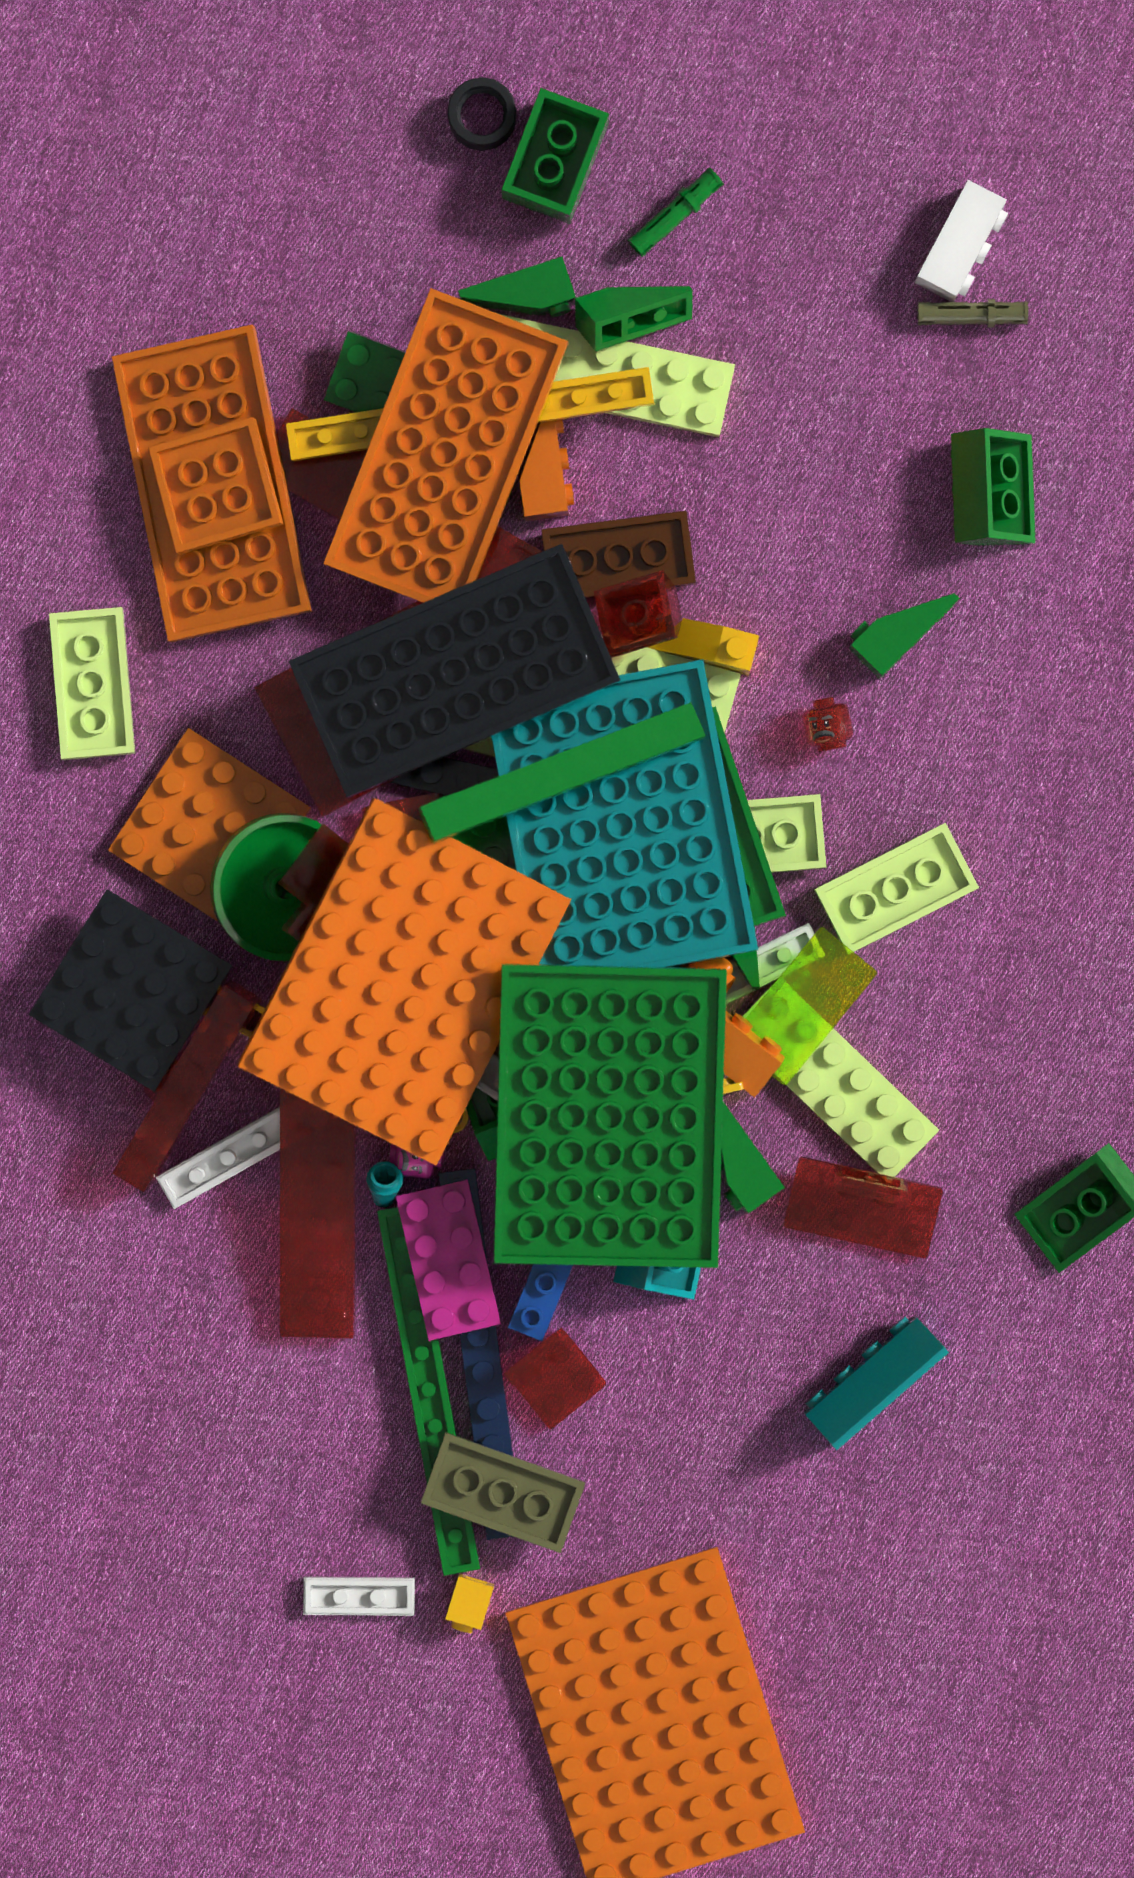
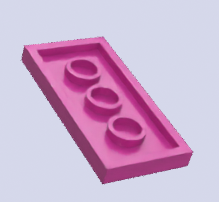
M468 1180L396 1196L429 1341L500 1325L501 1320Z

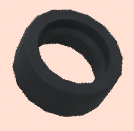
M484 77L469 79L458 86L449 99L447 114L450 130L457 141L469 149L479 151L496 149L505 143L514 131L517 118L514 98L507 87L495 79ZM480 93L490 94L498 99L502 105L504 113L502 123L491 134H473L462 123L461 108L472 95Z

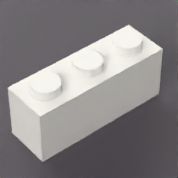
M968 180L923 264L915 283L950 302H954L958 294L965 297L975 278L969 274L974 263L977 262L982 265L992 246L986 242L992 230L999 232L1008 215L1007 212L1003 211L1007 200Z

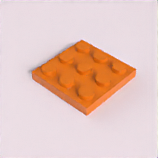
M254 417L148 447L177 554H183L284 525L257 421Z

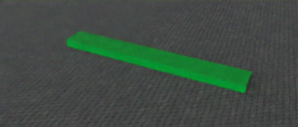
M692 702L423 805L418 810L434 844L702 740L706 735Z

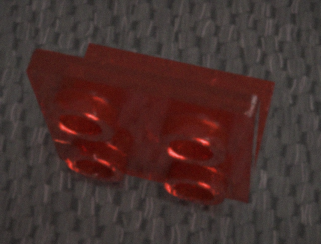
M562 1326L504 1372L506 1378L518 1389L549 1429L558 1425L606 1386L604 1378Z

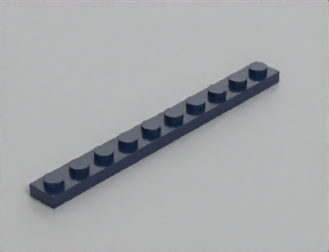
M475 1168L439 1173L440 1186L468 1180L487 1260ZM496 1325L461 1333L460 1340L474 1442L513 1456ZM485 1526L487 1540L513 1537Z

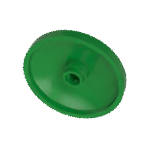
M276 813L248 822L226 841L213 866L210 895L213 910L219 924L225 933L246 951L269 960L289 961L304 933L308 912L315 911L346 850V846L325 825L302 815Z

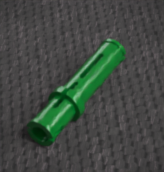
M708 167L686 189L682 187L677 191L678 196L627 240L630 246L643 258L652 247L667 236L692 212L696 214L702 209L700 205L724 185L723 181Z

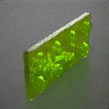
M823 927L817 930L746 1017V1020L753 1026L752 1032L761 1039L764 1036L771 1038L782 1048L780 1053L785 1058L772 1075L782 1085H787L877 975V971Z

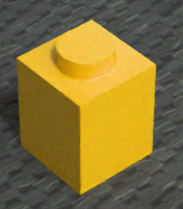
M459 1573L446 1615V1620L452 1621V1628L471 1634L473 1628L481 1630L494 1589L493 1583Z

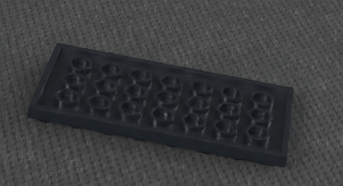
M559 544L289 660V664L347 798L621 681L563 544Z

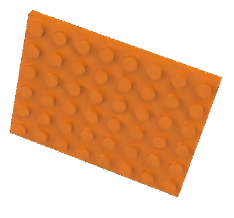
M372 797L236 1066L437 1165L500 1040L501 965L539 964L571 899L452 837L433 844L424 823Z
M717 1546L506 1611L507 1620L586 1878H661L805 1833Z

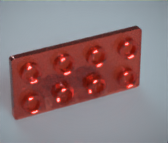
M801 1156L796 1167L785 1214L784 1227L926 1258L933 1236L943 1189L938 1186Z

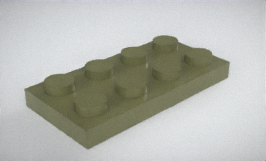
M446 1432L421 1504L561 1553L586 1482Z

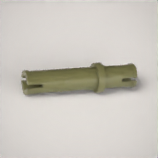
M987 299V302L973 303L918 302L917 323L918 325L978 324L987 325V328H995V325L1003 324L1028 325V301L995 302V299Z

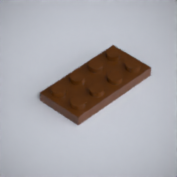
M687 510L541 529L544 551L563 544L586 599L696 585Z

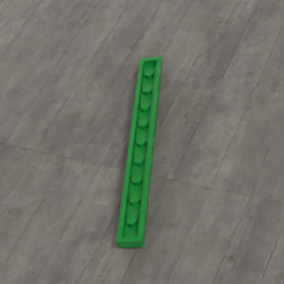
M396 1207L380 1210L377 1213L426 1482L428 1484L445 1433L456 1435L439 1339L431 1341L428 1339L399 1209ZM431 1507L443 1575L480 1569L472 1521Z

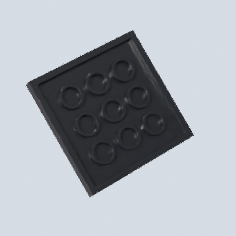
M106 889L29 1015L156 1093L233 969V966Z

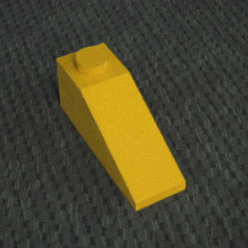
M652 612L643 646L694 661L703 659L705 664L749 676L759 635L725 626Z

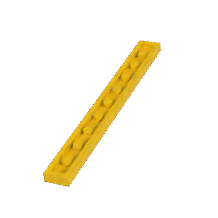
M649 367L553 382L538 423L655 405ZM384 408L286 423L291 460L298 461L368 450Z

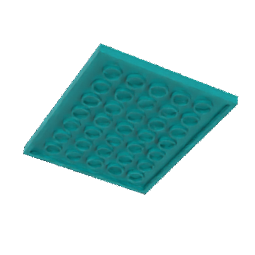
M703 659L619 675L621 681L492 736L498 774L501 776L692 702L706 735L704 739L506 815L517 872L571 899L539 964L669 968L758 951Z

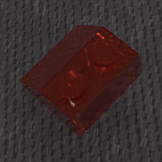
M663 570L594 591L602 638L611 658L678 638L682 616L677 590Z

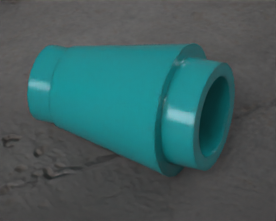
M384 1161L375 1164L369 1169L366 1176L367 1185L377 1206L388 1207L392 1205L403 1184L401 1170L391 1162Z

